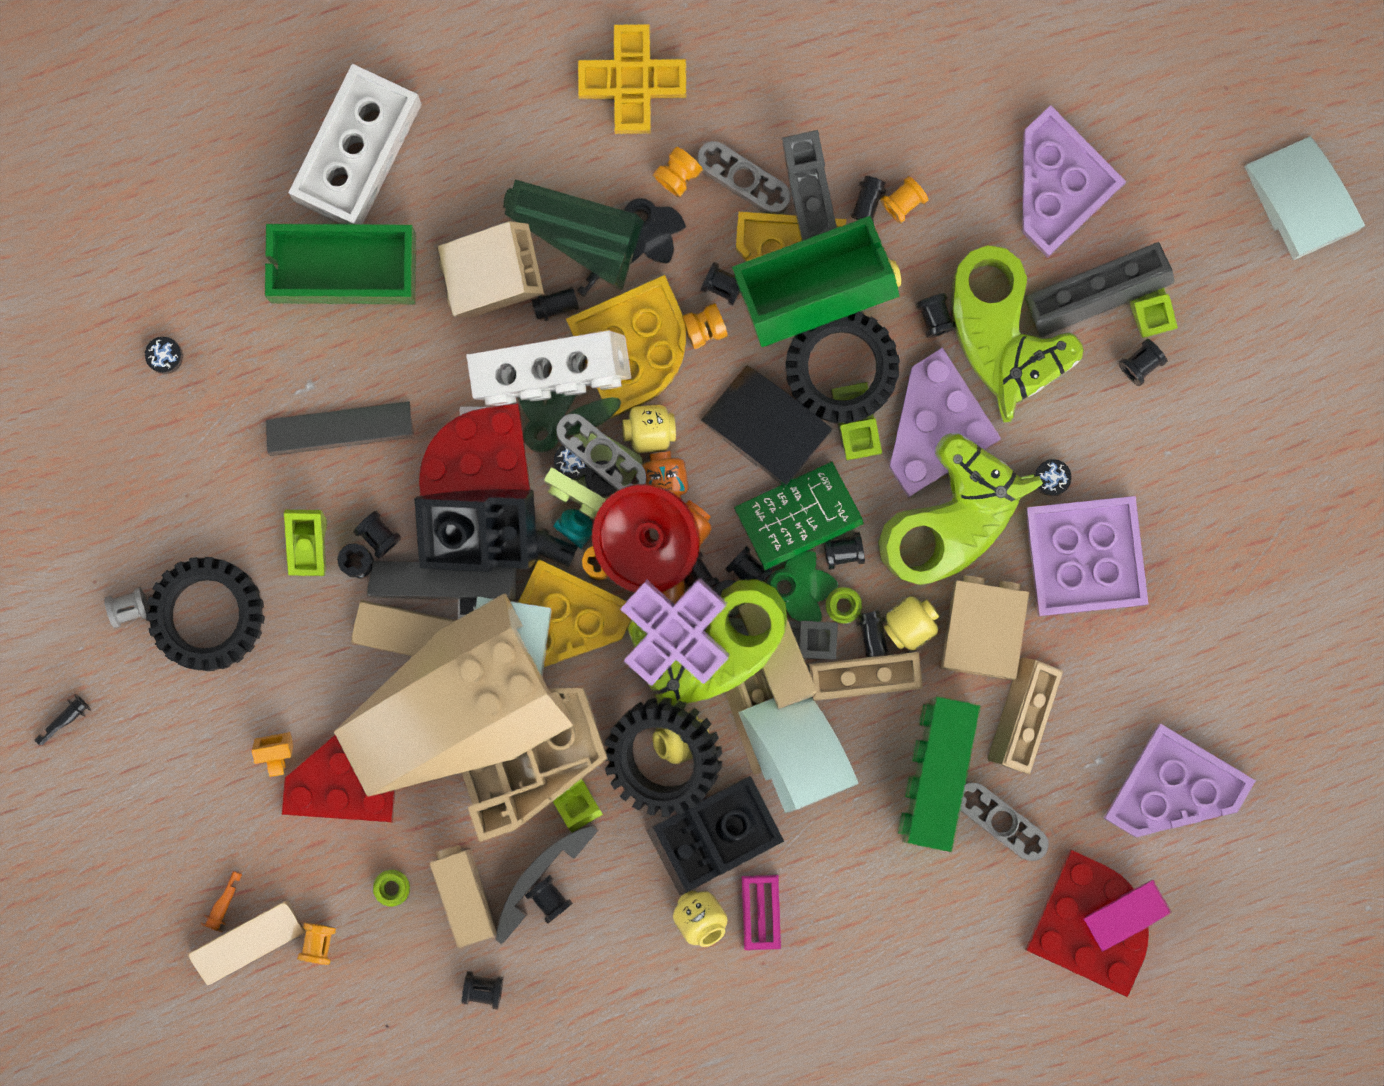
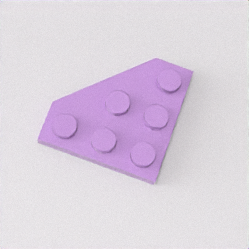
M1051 105L1023 132L1022 233L1047 258L1126 183Z
M943 348L912 366L889 466L908 498L948 473V470L935 455V447L944 435L949 433L961 434L984 450L1001 440L999 434Z
M1158 724L1103 819L1133 837H1141L1237 813L1256 780L1164 725Z

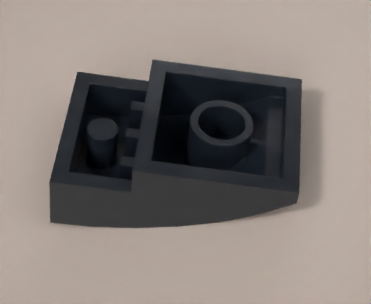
M748 365L745 366L701 419V422L756 467L759 466L783 487L790 483L832 431L829 425L808 411L809 409Z
M493 489L457 491L417 496L414 499L419 568L479 572H490L493 567L529 569L538 559L534 490Z
M751 776L706 798L693 809L688 808L685 813L676 814L646 830L679 895L699 887L784 842Z

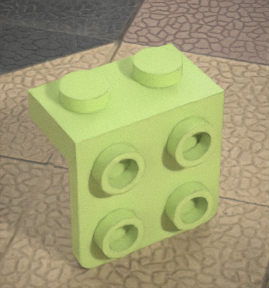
M580 427L574 435L583 443L585 448L591 440L596 438L593 434H590L588 440L580 434ZM608 437L639 464H642V457L639 454ZM598 445L591 451L593 462L601 460L610 461L612 458V451L605 445ZM618 457L616 466L623 476L621 484L626 487L632 482L637 471L634 469L630 473L624 471L620 467V463L625 460ZM551 467L544 479L545 484L550 487L547 491L549 494L565 503L570 498L582 505L579 511L595 520L602 504L608 499L589 490L586 487L585 476L572 480Z

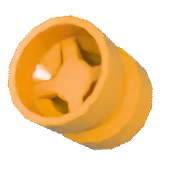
M675 147L669 154L668 166H659L653 173V177L670 193L681 197L687 190L685 181L697 178L703 171V168L686 151Z
M716 303L706 306L703 312L698 314L690 312L682 316L685 330L694 350L705 346L708 340L715 339L718 341L728 337L724 321Z

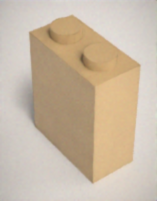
M508 221L438 246L440 255L439 265L444 274L448 291L447 302L453 316L473 318L544 294L529 224Z
M964 575L963 581L957 580L953 583L940 669L1015 680L1018 671L1029 592L1020 591L1021 584L999 581V587L984 585V578Z
M460 845L437 852L438 860L430 862V866L458 949L495 936L497 934V925L471 849L462 851Z

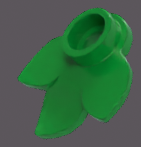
M805 551L788 559L784 569L774 571L766 584L774 587L776 590L777 584L780 581L789 582L791 585L789 593L781 594L778 590L777 592L785 601L786 610L789 615L799 622H820L822 614L817 602L825 600L839 586V583L830 574L815 569L817 557L814 551Z

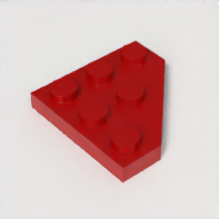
M334 735L285 777L282 815L393 822L395 790L367 797L336 735Z

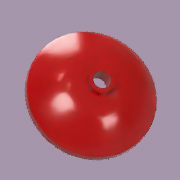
M635 484L615 492L602 504L593 523L592 544L601 568L619 586L636 592L648 580L660 592H665L681 583L692 571L699 554L700 535L693 513L680 497L661 486ZM650 528L658 532V540L650 537Z

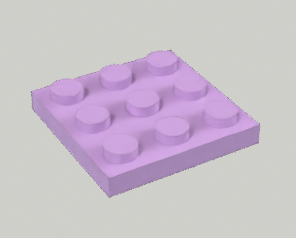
M1136 496L1035 506L1025 509L1038 617L1148 605Z

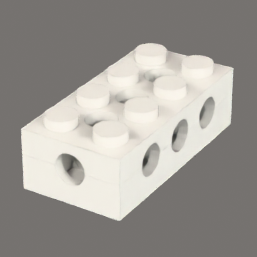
M352 64L288 192L293 201L340 224H363L422 105L418 94ZM370 111L380 112L378 118L374 121L366 122L363 120L364 116ZM352 144H364L363 149L359 153H347L348 148ZM336 176H348L347 181L342 186H332V181Z
M612 331L467 355L473 399L484 400L486 406L516 404V398L519 397L521 400L530 399V401L551 399V392L555 391L556 394L565 393V396L586 393V386L591 385L592 388H600V390L622 387V380L631 379L626 338L624 335ZM587 359V360H588V365H587V368L584 370V369H583V364H584L585 360ZM552 365V372L548 375L549 368Z

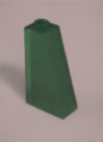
M515 179L513 188H509L504 197L503 207L506 209L504 214L515 222L529 224L531 233L615 288L623 290L644 220L631 212Z

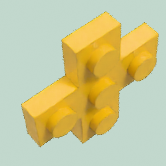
M650 24L614 25V60H578L579 99H614L615 134H651V98H686V59L650 60Z

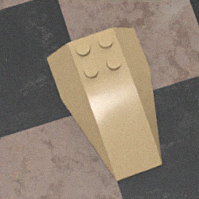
M502 594L442 628L334 731L367 797L512 760L575 725L559 693H550L517 631L523 625L506 594Z

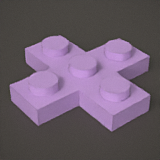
M700 578L676 604L672 603L653 584L646 580L621 608L629 618L647 633L643 640L625 658L624 662L651 686L675 660L681 663L700 682L705 684L730 656L725 649L703 631L726 606L727 602Z

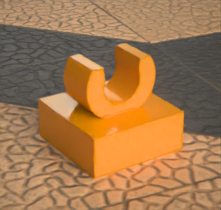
M291 732L254 739L251 750L254 764L267 762L270 777L285 774V758L291 757L294 746Z

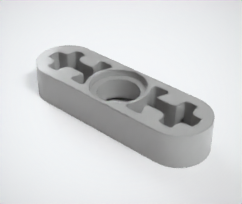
M708 142L700 148L698 163L703 168V174L764 213L782 214L786 211L791 195L785 183L720 142ZM716 151L721 153L720 161L728 167L730 160L736 162L731 166L727 178L721 176L725 173V168L718 164H714L712 167L707 166L708 159L705 156L707 153L709 155H713ZM747 169L752 172L754 182L751 186L741 188L735 184L733 177L738 170ZM760 179L766 181L763 184L764 190L769 193H774L775 190L781 192L780 199L783 201L782 204L775 202L772 206L768 205V196L759 191L758 197L751 195L758 189Z
M569 414L559 421L557 425L559 442L617 491L625 488L621 484L623 476L616 470L612 476L606 472L616 465L618 457L625 460L620 463V467L624 471L630 473L633 469L638 472L636 475L638 484L646 483V472L642 465L584 417L578 414ZM577 423L580 424V434L587 440L590 434L596 436L595 439L588 443L584 453L578 450L583 446V443L578 438L572 437L570 440L565 438L567 430L564 427L567 424L572 427ZM598 445L609 447L612 451L611 460L604 465L593 462L591 451L594 447Z
M979 783L965 784L964 793L966 791L973 793L977 789L981 793L978 799L983 804L989 806L990 800L996 803V806L986 813L985 819L982 821L978 816L984 811L977 806H971L968 809L965 806L967 799L963 796L960 808L962 813L1020 858L1027 861H1037L1045 856L1049 844L1046 835L983 785ZM998 811H1005L1012 818L1011 828L1003 833L997 832L991 823L993 815ZM1020 822L1025 825V828L1020 831L1028 838L1036 835L1039 838L1036 842L1040 847L1037 853L1029 851L1026 854L1023 851L1026 845L1016 837L1013 844L1007 840L1016 833Z

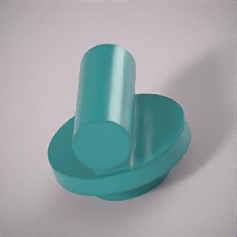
M568 509L562 513L553 527L582 549L592 535L593 523L588 516L579 510Z

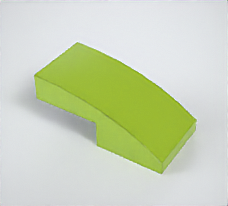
M1165 288L1129 302L1142 338L1178 329L1170 295L1166 294Z
M864 382L833 388L831 393L834 400L845 401L855 399L869 388L868 383ZM874 414L851 423H838L846 461L882 454Z
M583 779L553 800L554 805L571 833L603 815Z

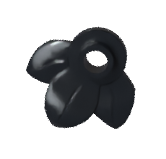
M644 198L630 201L623 211L625 226L617 237L618 247L626 253L622 252L621 256L627 264L635 262L643 253L655 262L669 263L674 251L671 235L686 228L682 216L671 207H656L650 200ZM637 212H645L648 216L647 220L643 223L636 222L634 215Z

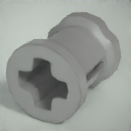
M141 587L135 588L134 593L114 599L112 596H108L104 599L106 612L113 628H119L121 623L139 617L146 619V613L150 611L145 593ZM132 605L134 606V607H131V608H128V609H125V610H121L122 608H125V607H129V606H132Z

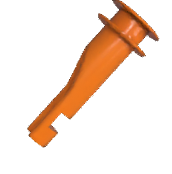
M233 871L224 893L213 905L209 916L204 915L208 919L206 923L201 922L203 926L223 932L219 928L221 924L226 925L223 922V918L236 891L233 883L235 880L240 881L241 873Z

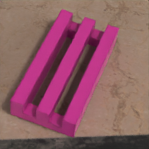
M778 875L741 876L744 950L781 949ZM749 883H756L758 942H751ZM764 883H771L773 942H766Z

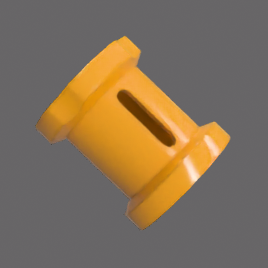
M910 176L903 180L904 184L889 197L883 196L880 199L886 211L900 224L905 221V215L920 203L925 204L929 200L922 187Z
M592 546L585 551L582 558V566L590 578L605 580L608 576L601 568V572H595L594 566L589 564V560L596 559Z
M304 923L303 929L306 930L302 953H298L297 960L330 965L331 959L327 956L331 935L335 934L336 928Z

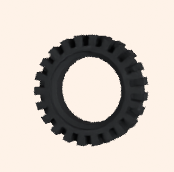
M859 311L795 335L789 346L785 362L786 379L793 397L801 405L809 409L808 411L820 419L831 423H851L867 418L875 413L888 401L899 378V355H897V346L894 339L892 340L888 334L889 331L882 327L878 320L872 316L868 317ZM850 333L866 342L874 354L876 360L874 380L869 389L855 399L844 401L829 398L818 391L811 381L808 369L810 353L821 339L830 334Z
M213 557L189 558L187 562L175 564V568L171 571L166 570L161 575L163 579L160 583L156 582L152 589L155 592L153 597L148 598L147 605H150V611L146 613V621L150 622L151 628H148L150 636L154 637L156 641L154 644L157 648L163 651L169 660L185 668L198 671L226 669L231 667V664L243 660V656L247 652H251L255 647L253 645L255 640L260 639L262 633L260 631L261 624H264L265 616L262 615L264 603L260 599V591L257 585L252 582V578L239 567L225 560ZM199 581H216L225 585L236 598L239 608L238 623L232 635L222 644L211 648H197L188 644L178 634L173 621V609L177 598L188 586Z
M656 698L648 699L644 705L642 702L636 704L613 726L610 731L611 734L606 738L604 745L608 747L606 750L608 759L605 761H610L605 767L607 776L615 775L611 782L614 790L622 786L624 792L620 797L625 802L632 796L636 799L632 806L633 808L640 810L643 805H647V814L653 816L658 810H662V817H670L674 811H676L677 815L685 813L688 808L693 809L703 800L719 777L717 773L722 767V761L718 760L722 755V747L714 745L719 739L717 732L709 734L707 731L711 725L710 721L707 718L702 722L698 721L696 717L700 711L693 708L689 713L686 712L684 709L687 703L679 700L675 706L671 705L672 698H663L659 703H657ZM654 727L664 728L679 735L692 752L694 764L690 779L681 785L662 786L646 778L638 769L633 756V742L639 732Z

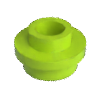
M840 587L828 595L825 608L828 616L833 621L847 624L854 621L861 613L862 601L858 593L853 589ZM840 599L849 601L850 610L843 613L837 609V602Z
M386 870L375 879L373 893L382 905L388 907L398 906L408 898L410 883L402 872ZM389 881H394L399 886V890L395 895H390L386 892L385 887Z

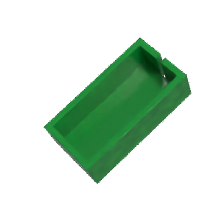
M871 216L732 267L761 348L900 297L895 273L885 249L882 247Z
M266 224L265 256L270 263H265V297L271 304H415L416 232L413 225ZM273 264H278V270Z
M938 696L931 698L930 703L923 704L919 719V726L925 727L922 740L915 741L912 754V762L918 763L915 776L908 777L905 789V798H910L908 813L901 812L897 834L903 835L902 842L952 852L981 705Z

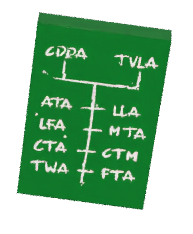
M829 462L791 480L786 487L780 485L734 507L764 570L864 524L863 518L833 462Z

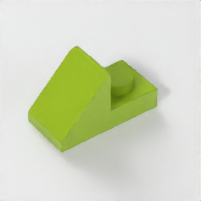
M285 509L284 524L288 575L325 576L326 555L324 537L327 528L325 515L322 510Z

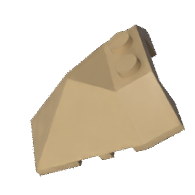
M548 688L550 693H559L575 723L574 726L512 760L462 772L472 802V806H469L468 810L479 842L516 830L608 759L584 688Z

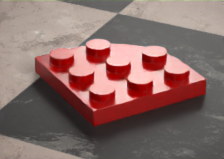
M516 403L472 410L454 418L442 427L429 443L421 462L419 473L420 496L471 490H531L520 405Z
M1069 850L1025 950L1128 998L1146 956L1149 926L1102 951L1084 918L1088 914L1119 899L1121 895L1134 888L1115 870L1078 852Z

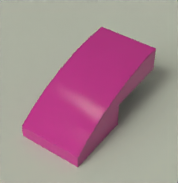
M1152 879L1121 895L1119 899L1088 914L1084 920L1101 950L1104 951L1171 913V910Z

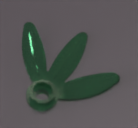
M556 391L551 392V399L547 400L546 405H544V400H521L519 397L520 405L530 420L524 429V441L535 452H547L558 442L557 425L564 416L578 414L597 427L607 421L620 408V399L610 397L597 400L566 414L577 395L565 396V393L556 394ZM577 423L572 427L567 424L564 427L567 430L566 436L580 434L581 425ZM541 431H547L548 435L545 439L537 440V435Z

